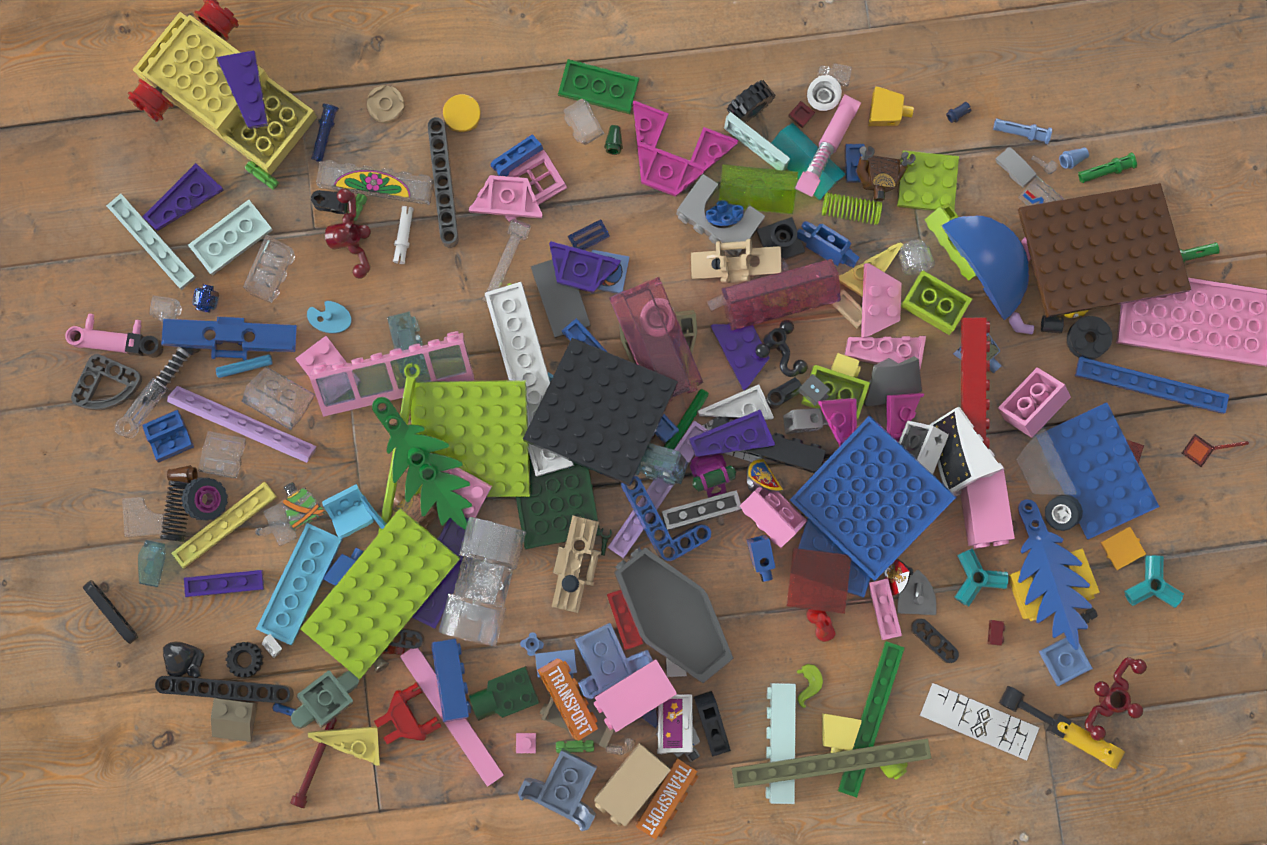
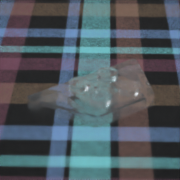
M1042 427L1016 459L1032 493L1054 495L1077 494L1045 427Z

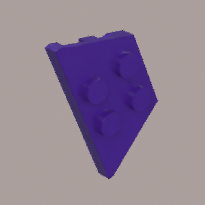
M552 241L549 243L558 284L594 293L621 263V260Z
M713 324L710 327L742 390L745 391L770 357L768 355L766 358H759L756 355L755 348L762 342L753 324Z

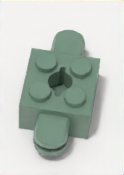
M328 670L297 694V698L302 703V706L292 713V724L296 728L301 729L315 720L320 728L324 727L353 704V700L348 694L358 686L359 679L350 671H346L336 679L331 671Z

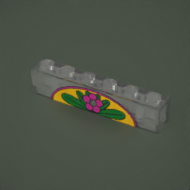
M333 160L320 161L316 179V184L319 188L335 191L346 188L354 194L360 193L367 196L426 205L431 203L434 182L428 175L419 174V176H412L411 173L401 171L399 174L385 168L380 171L374 170L371 166L355 167L356 165L352 163L341 165Z

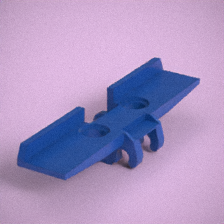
M217 317V321L163 319L161 345L212 349L211 359L226 357L243 358V361L247 360L248 351L295 352L297 325L245 323V318ZM212 330L216 333L213 340L205 338L204 335L207 331ZM247 332L255 335V339L252 342L244 340ZM223 342H232L242 346L243 351L216 349L217 344L221 345Z

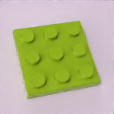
M903 150L902 153H909L907 159H909L911 154H914L916 159L912 164H907L908 168L899 182L897 207L935 211L949 203L954 210L959 156Z

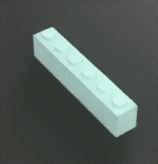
M770 683V687H767V699H770V707H767V719H770V727L766 729V738L770 739V747H766V759H770V762L795 758L796 684ZM795 779L769 783V787H766V799H769L771 804H795Z

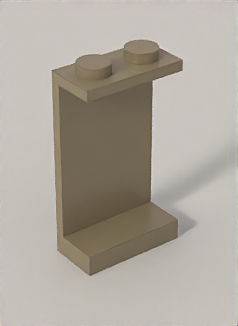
M551 697L549 703H544L540 714L543 715L542 720H546L569 731ZM586 698L589 703L587 706L589 712L592 711L598 722H596L598 729L584 738L593 740L599 746L606 748L614 729L609 730L604 719L607 717L604 712H598L594 705L596 699Z

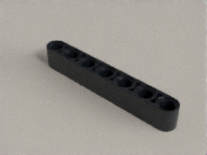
M161 676L155 682L156 690L162 694L271 703H287L294 696V691L290 686L182 676ZM165 679L170 682V687L167 690L162 685ZM184 681H187L190 684V688L188 691H184L182 689V683ZM204 682L209 685L207 693H204L201 689ZM223 684H226L229 687V691L226 695H224L221 692V686ZM244 685L249 691L246 696L240 693V689ZM262 687L268 690L266 698L260 696V689ZM281 689H285L288 692V696L284 700L279 696Z

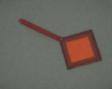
M1194 434L1181 454L1199 467H1202L1213 450L1248 445L1249 442L1244 441L1212 446Z

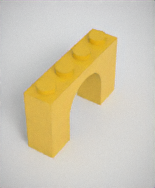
M1083 548L1077 549L1070 553L1076 556L1082 562V565L1064 566L1080 575L1090 584L1089 588L1070 587L1088 601L1095 598L1094 594L1099 593V589ZM1021 570L1009 574L1008 581L1022 618H1029L1030 621L1036 620L1044 596L1041 595L1030 604L1025 605L1026 596L1033 581L1032 576L1019 583L1018 579Z

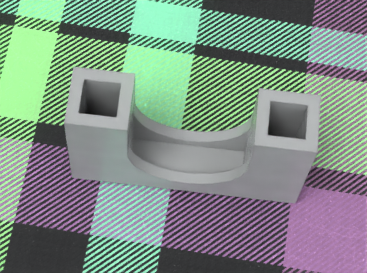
M702 174L677 209L678 219L685 224L690 223L693 225V229L699 234L704 233L709 236V240L714 244L717 241L726 243L751 239L764 221L765 216L749 206L743 214L741 221L737 222L734 226L729 228L713 226L706 219L704 208L718 189V183ZM743 249L725 251L732 256L734 254L739 256Z

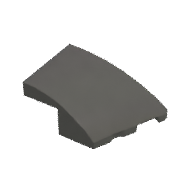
M913 356L901 363H897L888 358L874 365L872 378L869 381V394L863 404L865 406L886 404L887 395L921 392L919 359Z

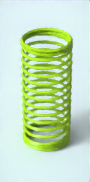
M826 192L823 202L822 216H826L829 200L831 197L828 217H830L833 201L835 198L834 211L832 217L834 218L835 216V210L839 199L837 218H839V212L843 201V209L841 214V219H843L844 209L848 199L845 220H847L848 210L852 200L849 220H851L852 218V212L856 201V208L853 221L856 220L857 209L860 203L858 222L860 221L861 211L864 204V212L862 217L863 223L866 208L869 202L866 224L868 223L871 206L873 204L870 224H872L874 217V225H878L882 211V202L876 201L875 203L874 200L871 202L870 200H868L866 202V199L862 201L861 198L858 200L857 197L854 199L853 196L851 198L847 196L845 199V195H843L841 198L840 194L837 197L836 193L833 195L832 192Z

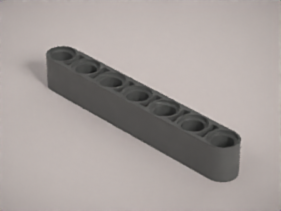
M434 117L428 122V135L440 238L445 247L453 248L458 244L459 236L447 132L443 120ZM435 125L442 126L439 131L432 130ZM438 143L444 144L443 148L439 150L434 147ZM440 161L446 162L442 168L436 166ZM446 179L448 183L445 186L438 185L439 181ZM443 198H450L448 204H441ZM445 216L452 217L449 223L443 222ZM453 234L454 239L452 241H446V235Z

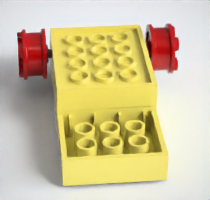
M203 0L205 4L201 9L193 12L199 21L191 15L186 17L179 12L134 67L133 71L140 78L138 80L139 85L133 92L129 91L127 93L129 95L128 99L139 110H144L155 122L164 119L162 117L168 108L174 107L171 103L173 102L234 149L253 161L257 166L272 175L316 120L317 116L314 110L270 79L265 70L258 66L268 126L253 129L247 127L216 58L241 53L226 42L229 39L228 34L231 30L239 27V21L233 17L234 13L228 8H221L217 0Z

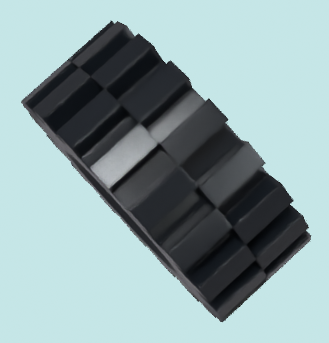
M760 80L736 96V99H733L731 104L728 105L727 111L745 123L757 116L758 113H761L764 108H767L776 95L764 80Z

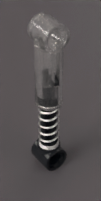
M178 347L176 349V354H172L173 358L168 360L169 363L167 365H164L165 368L163 371H160L161 374L159 376H156L157 379L152 378L125 415L116 421L115 431L118 435L125 438H133L138 434L139 427L169 389L166 385L171 383V378L175 377L174 374L176 372H179L178 369L180 366H183L184 361H187L186 358L198 353L201 350L200 348ZM130 423V430L125 433L123 428L126 424Z

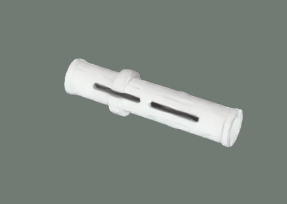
M402 206L398 236L394 243L396 249L393 262L397 264L399 256V264H405L406 251L410 244L408 238L414 211L412 207H409L408 214H406L407 206Z

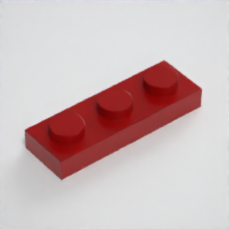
M618 590L607 594L624 649L627 650L642 645V638L639 636L622 591Z

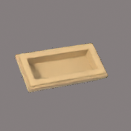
M842 289L830 303L857 329L862 324V307Z

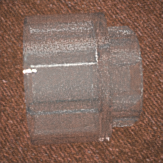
M912 240L901 246V252L898 257L904 275H918L922 270L926 272L935 266L931 248L923 240Z

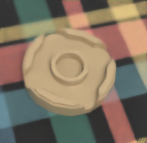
M382 85L374 88L369 93L367 109L370 116L376 121L391 123L402 115L404 99L396 88Z

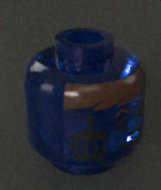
M203 284L202 287H196L192 298V305L195 306V310L210 313L211 310L217 308L219 293L214 290V286Z

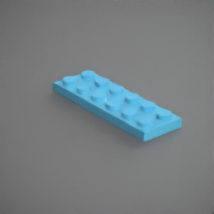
M309 523L306 524L256 628L257 630L267 635L271 634L272 637L293 645L343 539H339V537Z

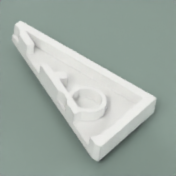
M756 385L698 411L699 416L741 418L761 410L765 420L774 419L760 385Z

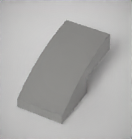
M1010 147L996 158V163L1009 173L1010 178L1022 188L1037 176L1027 162Z

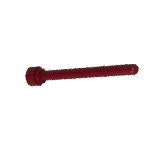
M336 717L326 725L325 730L334 729L337 721ZM322 742L318 744L300 790L292 796L290 801L292 805L305 809L307 791L327 744Z

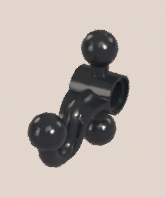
M783 320L779 328L773 329L764 336L763 343L757 345L755 353L759 358H766L770 354V349L776 348L782 354L780 370L785 376L795 377L798 374H804L808 369V365L804 360H797L794 362L792 370L787 367L790 359V349L785 342L786 334L793 332L794 324L790 320Z

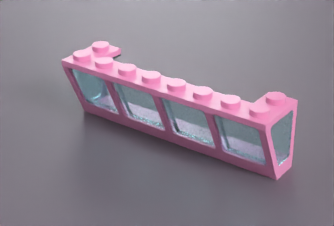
M458 331L448 333L447 337H444V341L435 339L429 341L428 345L424 346L414 344L409 346V349L401 351V348L393 349L390 351V354L386 355L376 353L371 355L369 359L363 360V357L351 360L352 363L344 364V362L327 365L326 363L317 364L309 376L323 417L370 406L378 397H386L390 401L403 398L406 382L404 369L410 363L418 364L421 369L416 382L474 381L464 334H459ZM413 366L410 368V372L415 374L417 370Z

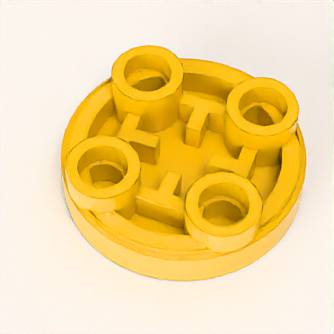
M459 94L451 97L445 103L443 117L450 130L468 132L478 126L481 111L479 104L474 98L465 94Z

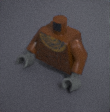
M862 146L860 148L862 157L859 159L856 173L862 182L863 188L874 191L873 200L884 201L885 192L895 189L908 168L907 164H912L916 157L914 154H911L909 159H907L909 153L903 152L901 155L903 161L900 162V159L875 156L873 147L869 146L867 150L866 147Z

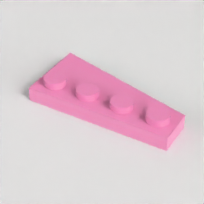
M902 336V338L848 337L844 355L872 364H878L888 358L901 363L915 356L919 359V366L921 368L926 336L910 338V336Z

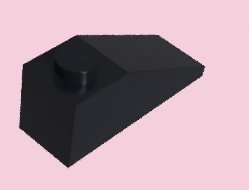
M709 691L694 696L712 757L731 751L713 692Z

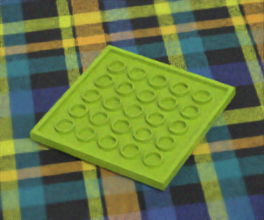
M526 380L415 382L411 404V424L420 425L425 428L424 431L416 434L431 436L449 444L448 448L429 453L445 455L461 461L463 466L458 468L492 486L487 497L530 496L529 443L523 441V437L528 429ZM422 485L420 486V488H419V489L417 490V492L415 493V496H416L417 494H419V493L421 494V487H422Z

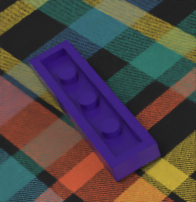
M263 570L184 578L185 597L264 590Z

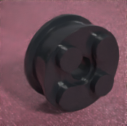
M1083 317L1076 321L1068 330V348L1078 358L1096 359L1103 355L1112 344L1111 328L1099 317ZM1090 334L1093 337V342H1088L1085 335Z

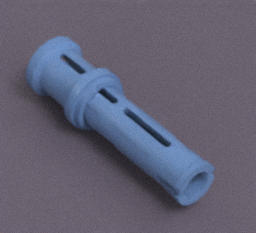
M996 118L993 130L1024 136L1030 141H1033V139L1043 141L1045 144L1049 143L1052 134V128L1050 127L1045 129L1037 127L1036 124L1028 126Z

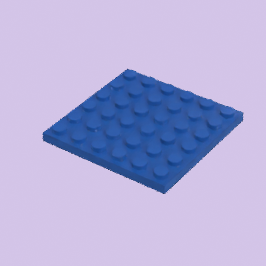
M868 416L798 490L790 501L875 581L952 503L956 496L871 416Z

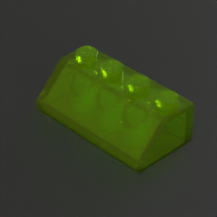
M722 165L718 201L725 200L728 204L741 205L744 210L751 206L757 211L793 214L798 172Z

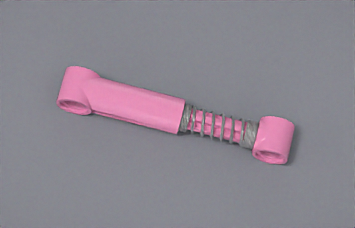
M844 94L819 142L818 151L807 171L802 173L795 189L811 197L813 196L820 183L819 178L826 163H828V159H830V155L836 152L861 102Z

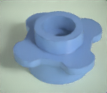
M530 633L529 637L522 640L520 645L527 650L529 656H534L538 649L543 648L544 643L539 641L536 633Z

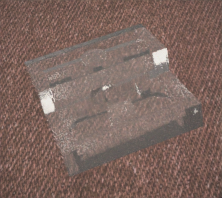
M208 431L200 458L199 472L237 479L242 463L241 457L246 445V438Z

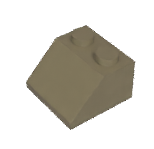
M214 698L211 713L212 737L252 742L258 703Z

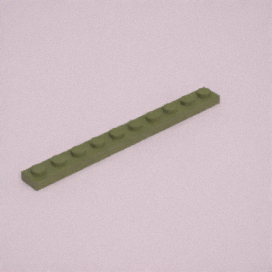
M926 738L740 766L731 769L734 788L926 760L931 759L929 741Z

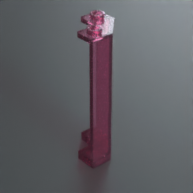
M660 277L645 281L633 288L609 297L637 365L678 381L672 398L685 392L689 394L698 390L697 386L704 382Z

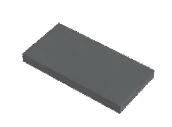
M553 260L530 266L554 337L563 336L562 330L576 318L585 328L590 327L591 324L579 290L557 283Z

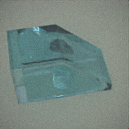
M145 541L138 554L139 584L153 587L159 586L165 562L164 543Z

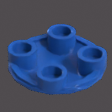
M725 200L718 201L716 206L706 211V219L710 223L719 226L736 224L743 218V207L741 205L728 204Z

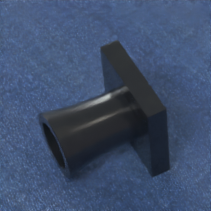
M793 217L757 229V234L763 248L781 247V261L805 253L801 239L797 238V228Z

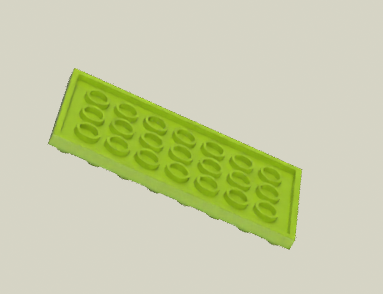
M400 508L300 629L358 679H361L461 558Z

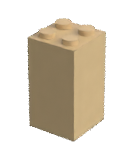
M639 742L595 796V806L602 813L607 811L611 814L610 819L618 826L621 824L626 826L671 771L670 767Z

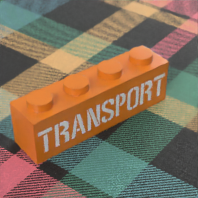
M557 658L537 670L572 737L579 741L598 729L596 722H598L592 711L589 712L587 708L589 703L583 695H580L578 691L580 687L576 679L571 678L569 674L571 669L567 662Z
M676 758L670 768L671 771L663 779L635 825L655 840L658 836H663L667 829L665 826L668 819L672 820L678 811L675 809L677 804L684 802L688 795L686 792L688 786H693L699 777L696 775L698 772L696 769L679 758Z

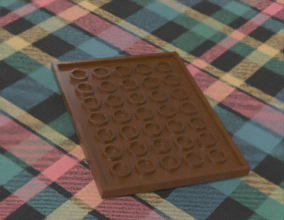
M1161 183L1029 205L1018 209L1046 317L1179 294L1191 290Z

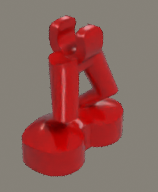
M814 605L809 608L806 617L810 623L816 626V638L822 642L833 639L836 633L832 626L833 623L830 617L827 616L824 608L821 605Z

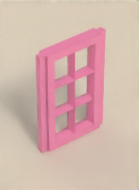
M544 150L510 171L507 176L519 177L527 172L532 179L529 182L530 185L535 184L539 191L535 195L538 205L567 189ZM544 162L549 171L535 178L531 169ZM551 174L556 183L542 190L538 181ZM505 215V217H506V219L508 220V222H510V221H512V220H514V219H516V218L518 217V216H506V215Z

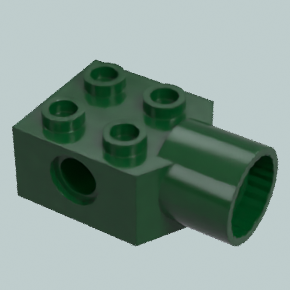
M526 666L489 680L487 688L469 695L478 721L495 714L504 718L540 703Z

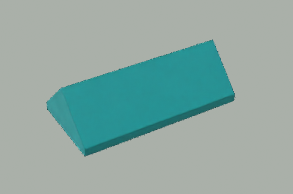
M794 123L783 128L771 142L773 146L790 158L787 170L798 180L802 173L807 171L819 148ZM828 159V163H826L819 178L820 183L813 194L819 201L825 196L826 192H829L846 175L831 159Z

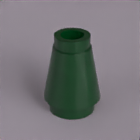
M611 125L604 145L608 154L617 155L623 149L621 127L618 125Z

